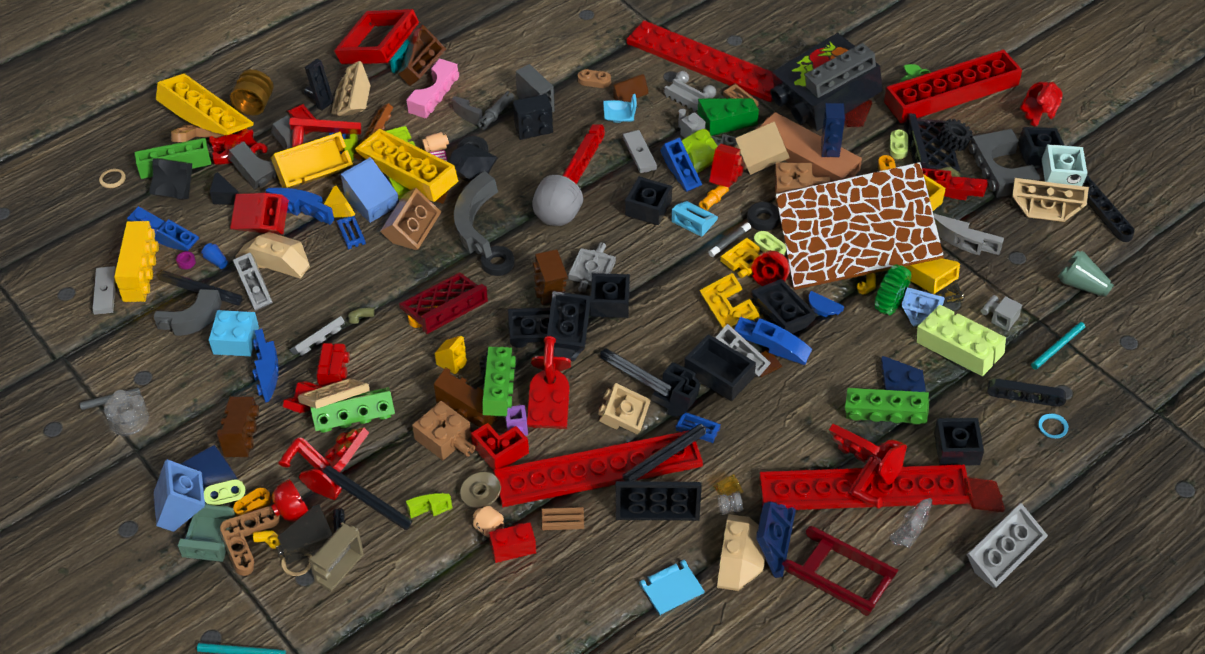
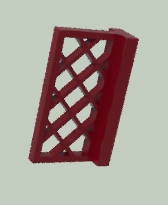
M459 272L403 301L399 306L400 309L422 325V329L426 334H429L488 302L487 287L483 284L477 285ZM461 280L463 284H456L454 282ZM452 289H461V292H451V291H452ZM446 297V300H436V298ZM410 305H418L417 308L409 307ZM421 305H431V308H421Z

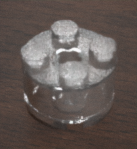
M117 390L105 404L104 413L112 431L119 436L128 437L134 433H139L149 423V413L144 398L136 392Z

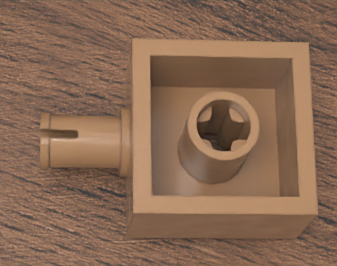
M776 162L774 177L775 202L778 203L776 194L829 183L830 177H814L812 175V163Z
M442 401L412 425L415 440L442 461L456 449L460 450L467 457L470 456L468 452L472 454L475 450V446L467 441L471 437L470 422Z

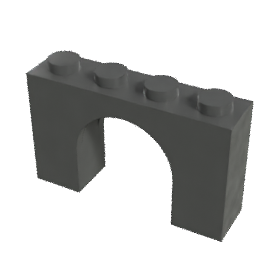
M287 116L273 123L271 131L284 150L292 148L293 130H290V119ZM303 136V144L308 143V140ZM244 141L229 150V160L254 190L259 186H265L272 178H278L272 161L258 158Z
M1012 129L972 136V141L969 145L970 153L976 159L977 166L981 168L983 177L987 179L990 189L996 197L1012 195L1015 178L1040 180V176L1033 165L1010 169L994 162L993 159L996 157L1016 153L1019 140Z

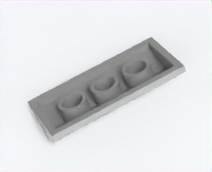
M1019 503L967 553V556L975 574L993 588H996L1048 535L1022 503Z

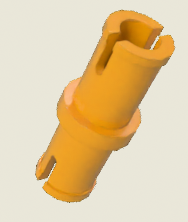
M718 185L714 190H710L707 196L699 202V207L708 211L712 205L717 204L721 200V197L729 191V188Z

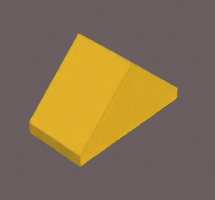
M334 186L324 205L332 208L334 218L353 217L356 215L339 188Z

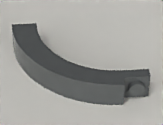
M484 171L475 177L461 192L455 205L454 220L459 238L465 249L470 254L476 251L487 259L492 256L489 241L473 228V221L479 208L490 197L498 193L495 179Z

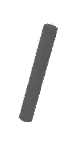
M140 388L80 402L81 410L140 396Z

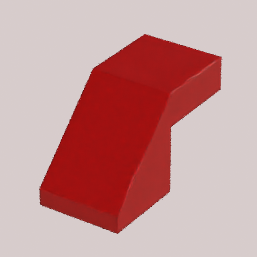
M308 381L298 382L294 397L284 399L283 407L298 413L309 411L311 407L299 403L298 396L323 386Z

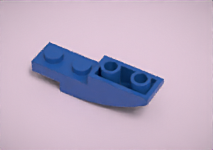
M291 188L266 189V193L281 194L289 200L287 213L297 216L300 212H303L305 215H310L320 222H325L329 225L334 221L332 208L324 205L322 197L319 195Z
M139 206L127 218V221H149L151 228L155 231V241L173 249L188 251L199 240V236L168 219L165 222Z
M740 317L734 329L745 340L768 347L769 353L806 365L812 348L792 333L760 318L758 322H754Z
M259 329L255 330L256 338L253 339L255 350H260V353H256L258 360L254 361L256 369L253 370L255 381H260V384H256L259 396H264L266 403L270 401L276 388L279 365L274 341L266 343L263 330Z

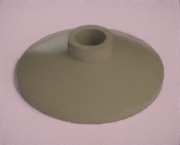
M475 473L462 484L460 496L467 506L483 508L489 506L498 498L501 484L499 479L492 473Z

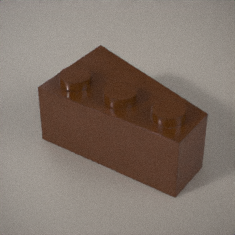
M424 25L413 33L398 73L409 86L418 81L446 50Z
M557 249L535 254L536 262H533V268L536 274L534 275V282L537 287L534 290L536 298H540L542 305L551 303L553 291L565 293V288L563 289V287L566 286V281L563 282V280H566L568 276Z
M445 367L434 383L436 404L440 401L444 402L466 420L479 427L487 423L492 426L498 416L483 415L484 390L479 387L477 389L472 388L466 384V379L461 377L459 380L450 374V369Z
M230 397L225 409L227 416L221 420V425L224 426L222 430L217 431V436L224 457H249L250 449H253L254 445L252 434L256 432L255 417L259 416V405H256L254 397Z

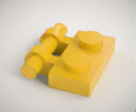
M745 238L723 254L720 261L733 271L740 268L741 270L738 272L740 278L749 276L753 273V268L751 269L753 262L748 264L747 261L750 259L754 261L759 256L760 247L748 238Z

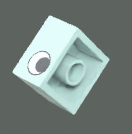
M1047 144L1042 156L1045 182L1082 186L1087 176L1083 147Z

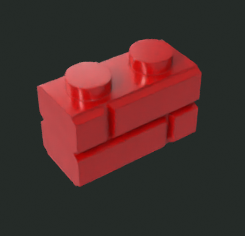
M322 344L316 375L320 386H327L347 378V367L345 365L350 361V353L346 351L344 344Z

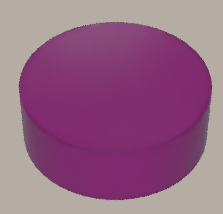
M186 251L176 257V262L179 268L190 269L195 265L196 259L193 253Z

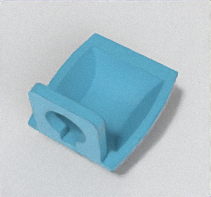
M636 94L632 95L631 103L614 100L603 101L605 120L616 123L634 121L637 106Z

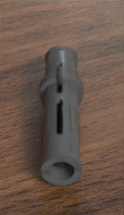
M509 91L505 92L490 109L485 111V115L477 121L478 126L486 129L491 122L496 121L498 115L514 100V95Z

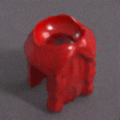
M1045 81L1036 82L1029 88L1020 109L1022 112H1026L1025 117L1027 120L1031 119L1030 124L1032 126H1038L1042 113H1048L1050 119L1055 117L1056 111L1061 106L1062 91L1055 82Z

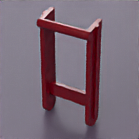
M809 526L806 529V534L810 539L818 542V546L803 566L792 560L785 559L782 563L784 570L860 610L863 615L869 616L899 570L816 527ZM831 550L884 576L868 600L815 573Z

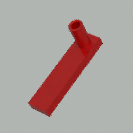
M290 118L289 122L290 130H293L292 148L303 144L304 131L341 132L344 134L361 135V123L301 118Z

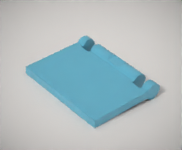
M685 560L680 561V565L683 568L679 570L677 564H674L649 576V586H647L644 580L639 581L641 588L659 615L704 593L703 588Z

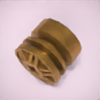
M249 69L243 71L230 95L232 105L246 115L255 116L261 114L273 92V82L266 74L258 70Z

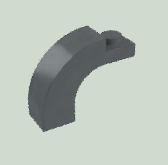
M200 289L196 302L190 308L183 311H155L154 319L157 328L173 330L175 336L188 335L200 331L215 319L217 310H220L222 302L219 291Z

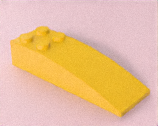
M186 74L157 83L156 100L179 117L202 129L229 135L254 125V122Z
M378 129L355 148L356 152L365 159L371 157L381 172L409 190L417 188L425 197L433 202L458 182L453 164L382 129Z

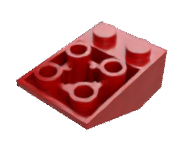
M236 194L230 229L258 233L271 232L283 235L289 200L281 194Z

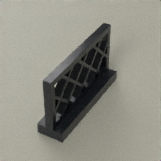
M908 114L904 129L908 134V145L913 164L920 162L922 168L937 170L948 167L945 163L949 162L953 165V169L958 172L960 171L955 150L952 147L949 149L947 144L944 145L938 139L940 130L935 126L942 127L945 121L917 119L916 114ZM919 125H923V126H925L927 129L924 130V129L921 128ZM931 130L937 135L934 137L929 131ZM922 136L927 137L930 141L927 142L922 138ZM934 142L935 144L940 146V148H936L932 145V143ZM928 148L934 153L930 154L925 149ZM944 149V150H946L947 152H949L950 154H949V155H946L945 153L942 152V150ZM938 155L944 160L940 161L935 156ZM931 160L937 165H929V161Z

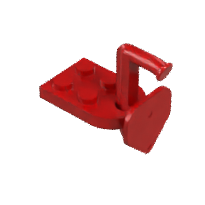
M547 336L544 338V356L531 358L532 366L543 371L537 373L530 383L527 427L567 429L570 388L567 378L560 371L571 368V360L565 357H553L556 339L552 336Z
M833 423L829 431L833 436L832 439L839 445L838 449L846 454L849 452L854 454L861 462L868 461L850 488L851 494L865 503L880 509L882 497H875L864 491L877 471L884 483L888 485L893 483L902 469L907 445L892 439L876 446L872 442Z
M363 427L357 430L353 429L347 433H341L335 441L337 443L334 447L325 453L326 458L318 453L305 439L296 438L286 450L281 460L278 461V464L282 467H290V461L298 451L315 468L301 472L299 475L300 480L311 491L336 500L342 488L324 474L323 470L326 466H331L340 472L355 454L369 432Z

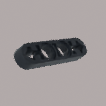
M991 379L988 382L987 393L992 397L1055 407L1063 406L1066 403V392L1061 388L1004 379Z

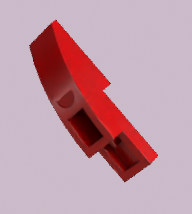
M922 168L925 176L946 188L945 197L966 200L967 196L984 197L988 185L986 179L955 177L951 175V171Z

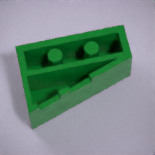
M753 98L698 99L697 114L705 121V129L713 136L758 125L759 109Z

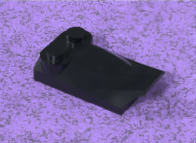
M783 279L751 291V295L775 321L776 325L792 334L807 328L815 320L816 313Z
M553 291L547 336H552L556 339L553 357H565L575 361L578 355L585 349L591 296Z
M550 308L508 309L510 344L516 348H522L528 343L544 342L548 332Z

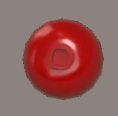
M768 250L762 252L751 265L754 273L752 276L761 286L780 279L786 281L790 273V265L787 258L778 251Z
M290 479L285 480L275 488L272 495L274 504L271 505V508L276 516L281 515L285 520L291 522L303 519L310 514Z

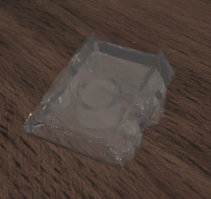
M931 498L922 500L903 515L904 521L898 530L889 536L893 545H903L911 548L928 521V513L932 507Z

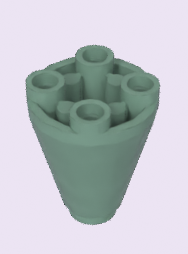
M1077 250L1068 261L1071 263L1070 266L1063 268L1058 275V278L1061 279L1060 282L1098 296L1106 297L1114 286L1110 283L1111 280L1082 250L1080 252Z

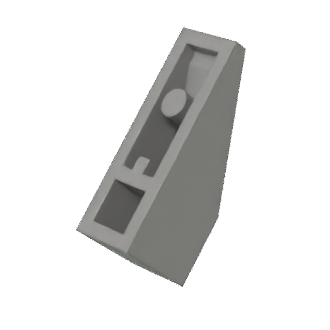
M247 253L234 259V264L255 311L272 304V299L254 256L251 253Z
M729 324L714 337L756 362V377H759L771 364Z

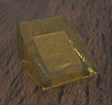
M734 474L713 484L714 488L726 502L744 492Z

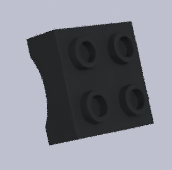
M153 158V179L149 194L189 199L193 163Z

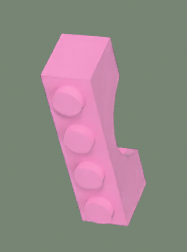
M439 58L431 69L435 84L426 89L413 91L407 99L408 113L427 118L434 111L436 105L442 101L445 93L450 90L452 84L459 78L456 63Z

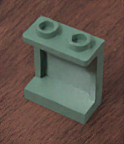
M205 503V506L192 517L185 539H180L178 543L181 556L223 562L227 550L220 535V526L223 521L236 517L234 509L225 505L213 506ZM230 527L226 528V530H228L230 533L233 532V530H231Z

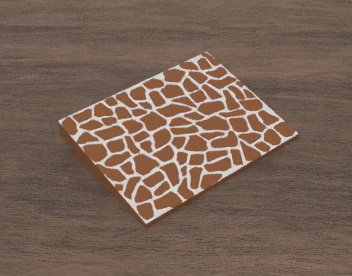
M920 162L776 194L794 290L886 271L896 264L905 267L944 258Z

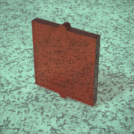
M967 477L964 479L967 489L966 494L969 496L972 509L996 512L1005 511L1002 501L1003 495L1000 494L997 481Z

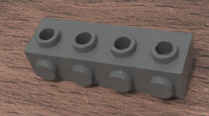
M861 43L804 74L806 87L819 98L876 67L875 53L864 43Z

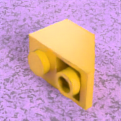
M457 336L445 340L435 352L436 365L443 369L447 367L453 374L464 368L467 362L464 337Z

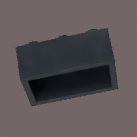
M708 334L685 357L684 367L696 373L695 377L700 383L732 402L755 377L756 362Z

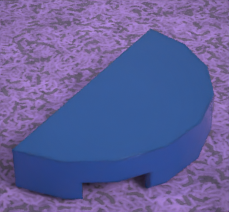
M810 291L808 302L816 314L827 317L828 315H839L844 310L843 305Z

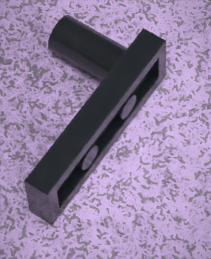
M315 59L304 67L310 86L306 87L304 94L314 99L317 109L322 111L331 105L334 100L322 60Z

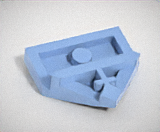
M907 287L902 307L912 326L915 327L920 325L939 305L943 306L945 298Z

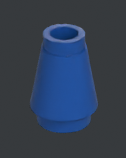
M209 243L204 246L201 252L204 259L220 269L228 265V260L216 244Z

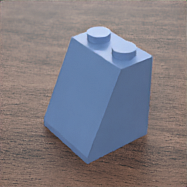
M371 157L341 174L346 200L370 223L389 211L394 210L399 203L397 192Z
M170 460L164 462L154 489L156 526L174 532L205 506L202 472Z

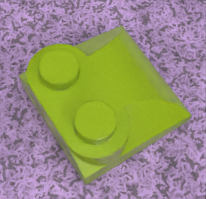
M698 130L682 140L697 173L712 165L714 152L718 146L708 130Z

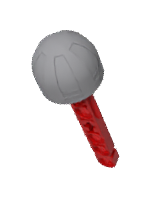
M593 124L589 133L585 136L562 176L550 175L540 182L535 191L532 205L536 216L543 223L550 226H562L572 221L583 203V194L577 183L604 138L605 130L602 124Z

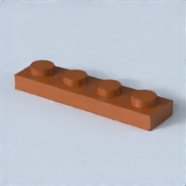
M387 103L378 109L360 144L378 129L384 130V124L390 119L393 106ZM355 151L353 156L357 160L361 159L362 156Z

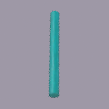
M1079 322L1031 363L1032 368L1038 369L1085 328V324Z
M198 643L197 652L286 654V650L205 643Z

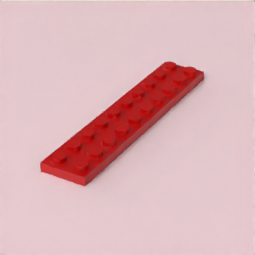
M643 21L627 38V44L729 86L737 84L751 95L768 102L773 101L770 90L774 87L772 72L647 21Z
M688 431L494 469V474L501 484L499 495L502 508L616 485V481H624L623 473ZM696 441L637 480L703 467V461Z
M965 465L902 467L900 473L890 485L884 483L877 471L864 491L875 497L881 496V507L971 504L972 501ZM863 468L760 472L759 475L763 504L774 502L778 505H785L788 509L793 507L796 510L875 507L854 497L850 492L852 484Z

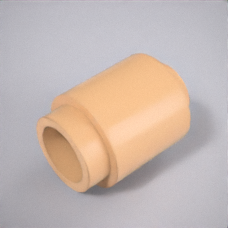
M442 132L426 136V139H422L426 152L447 149L446 145L449 144L447 135H443Z

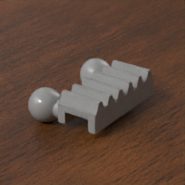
M680 71L676 74V79H673V84L669 87H664V93L667 98L670 96L671 100L676 99L677 103L681 102L682 106L687 105L688 109L692 107L693 112L698 110V99L713 98L716 95V89L712 85H707L702 93L687 85L689 75L685 71Z

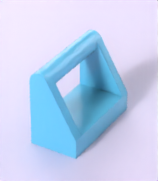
M688 201L677 204L672 209L673 223L701 237L718 219V216ZM687 209L690 210V211H692V212H694V213H696V214H698V215H700V216H702V217H704V219L701 218V217H699V216H697V215H695V214H693V213H691V212H689V211H687Z

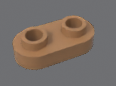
M584 69L578 73V82L583 86L606 88L611 84V75L603 71Z

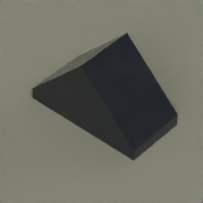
M218 172L215 173L210 189L213 204L234 205L236 194H239L238 191Z

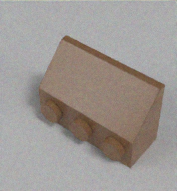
M414 188L402 196L380 232L393 244L418 250L441 214V211L417 188Z

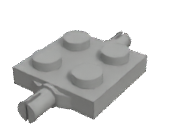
M600 242L597 250L580 249L568 274L570 280L581 282L578 287L579 292L585 293L588 285H591L592 273L611 274L616 263V257L604 253L605 243L602 244Z

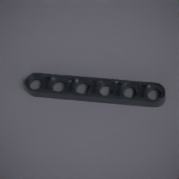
M1087 175L1084 184L1089 187L1087 204L1117 239L1122 242L1131 241L1135 229ZM1090 195H1095L1098 199H1093ZM1100 207H1106L1108 211H1104ZM1110 219H1116L1119 223H1114ZM1121 231H1127L1130 235H1124Z

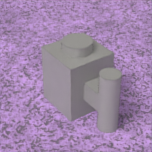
M680 109L678 127L681 128L680 135L687 138L696 131L705 129V121L695 112L686 116V110Z
M993 295L981 309V313L983 315H987L989 312L994 313L991 323L1009 331L1019 318L1022 304L1006 296L998 304L999 298Z

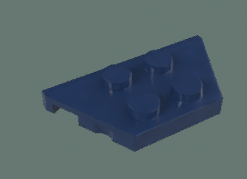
M885 356L881 357L884 390L926 392L923 370Z
M767 502L763 504L756 539L773 576L780 578L783 577L784 573L782 563L787 558L796 509L793 507L788 509L785 505Z

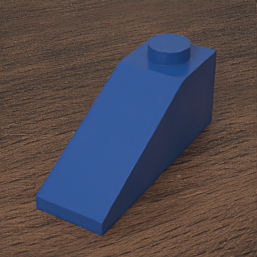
M677 138L665 143L660 152L668 168L683 189L687 192L702 186L681 139Z

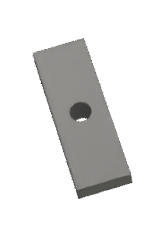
M640 130L623 134V140L639 172L644 173L656 170L657 164Z
M115 266L96 268L93 300L94 315L113 313Z
M341 316L334 319L292 347L290 351L293 355L298 353L301 356L311 350L309 346L314 343L319 345L325 341V335L328 333L333 335L342 329L340 325L345 321Z

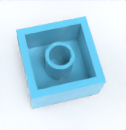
M217 310L209 337L213 354L251 356L254 347L253 339L256 338L255 330L259 329L255 312Z

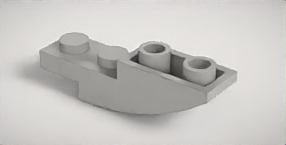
M933 214L938 236L943 240L976 255H980L981 251L1000 255L1003 237L969 229V223Z

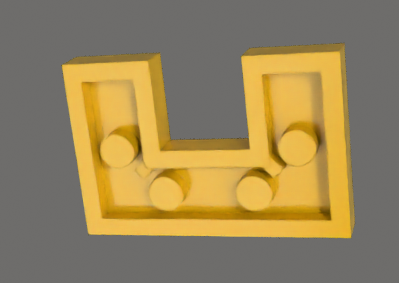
M733 273L700 290L702 297L722 329L727 324L735 329L740 317L751 321L759 317V313L750 299L735 307H732L728 301V297L742 290L740 283Z

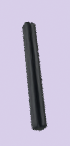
M162 270L159 274L160 281L199 293L200 289L218 290L222 301L237 306L243 302L242 295Z
M604 348L603 351L601 350L600 357L666 397L672 394L673 387L611 350Z
M698 424L623 473V480L634 482L704 436L706 428L702 424Z
M326 466L323 473L335 484L404 530L409 529L413 522L410 518L333 467Z

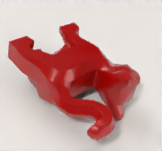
M247 128L240 130L237 134L224 135L219 138L209 136L214 153L212 155L215 165L232 163L228 158L229 150L243 141L247 146H252L250 149L254 154L258 150L266 153L268 148L263 143H257L253 137L254 131Z

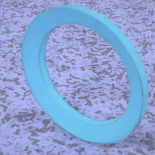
M1046 414L1040 418L1038 423L1040 431L1050 438L1065 436L1069 428L1067 421L1057 414ZM1046 419H1056L1063 424L1064 431L1059 435L1048 434L1043 429L1042 423Z

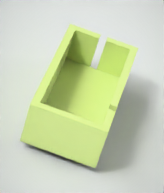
M939 305L917 327L918 344L981 376H984L993 366V363L995 364L1005 353L1006 337L958 313L954 315V311L942 305Z

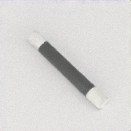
M748 222L709 250V255L714 257L751 229V225Z

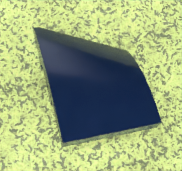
M215 445L181 463V465L202 472L204 491L210 485L237 479ZM233 486L231 488V491L233 493H238L239 488L237 486ZM212 491L211 497L218 498V492Z

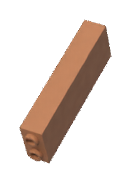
M776 112L772 116L767 117L760 126L763 127L775 121L790 157L785 161L789 163H812V175L814 177H830V182L852 178L860 171L861 157L842 147L840 157H822L821 136Z

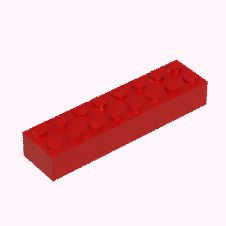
M1000 50L887 86L884 103L900 123H905L909 113L916 114V118H920L1018 86L1022 69L1005 50Z

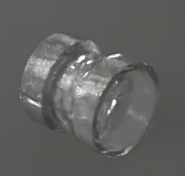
M733 492L731 495H718L721 515L729 514L731 511L735 513L743 511L740 492Z

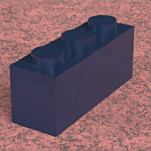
M844 103L825 104L821 135L822 157H840L845 123Z

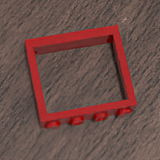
M413 9L366 11L334 52L341 64H355L359 61L362 64L388 63L420 22ZM395 25L378 47H358L374 26Z

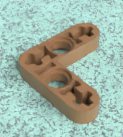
M184 125L171 131V141L186 142L194 137L209 138V136L219 138L224 136L223 134L202 129L196 125Z
M271 506L227 519L220 526L221 538L233 567L239 575L246 576L254 570V558L245 540V536L252 535L253 532L273 528L279 523L280 515L276 516ZM267 515L274 517V519L270 520V518L267 517ZM247 520H253L256 525L254 527H247L244 523ZM230 527V529L233 530V532L230 533L228 530H226V528ZM238 543L243 546V549L234 551L231 546ZM241 557H243L245 564H248V567L244 568L241 565Z

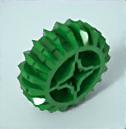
M897 264L888 270L875 297L876 310L885 315L895 313L904 299L907 287L909 288L911 280L910 270Z

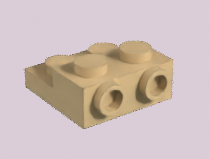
M615 383L604 394L603 399L606 400V403L602 404L599 408L598 415L601 416L599 422L616 430L621 426L638 434L641 431L651 400Z

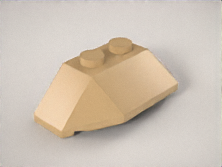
M360 61L347 67L346 74L336 89L331 111L335 116L354 115L364 111L367 107L371 85Z
M1015 178L1012 197L1027 218L1065 222L1087 205L1089 187Z
M271 232L259 235L247 242L236 254V258L251 253L258 266L300 279L310 267L300 241Z
M728 515L717 588L739 591L744 585L763 572L765 556L756 539L759 525L750 517Z

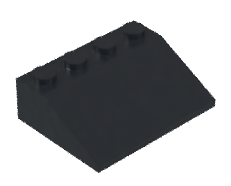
M616 481V520L699 521L702 482Z

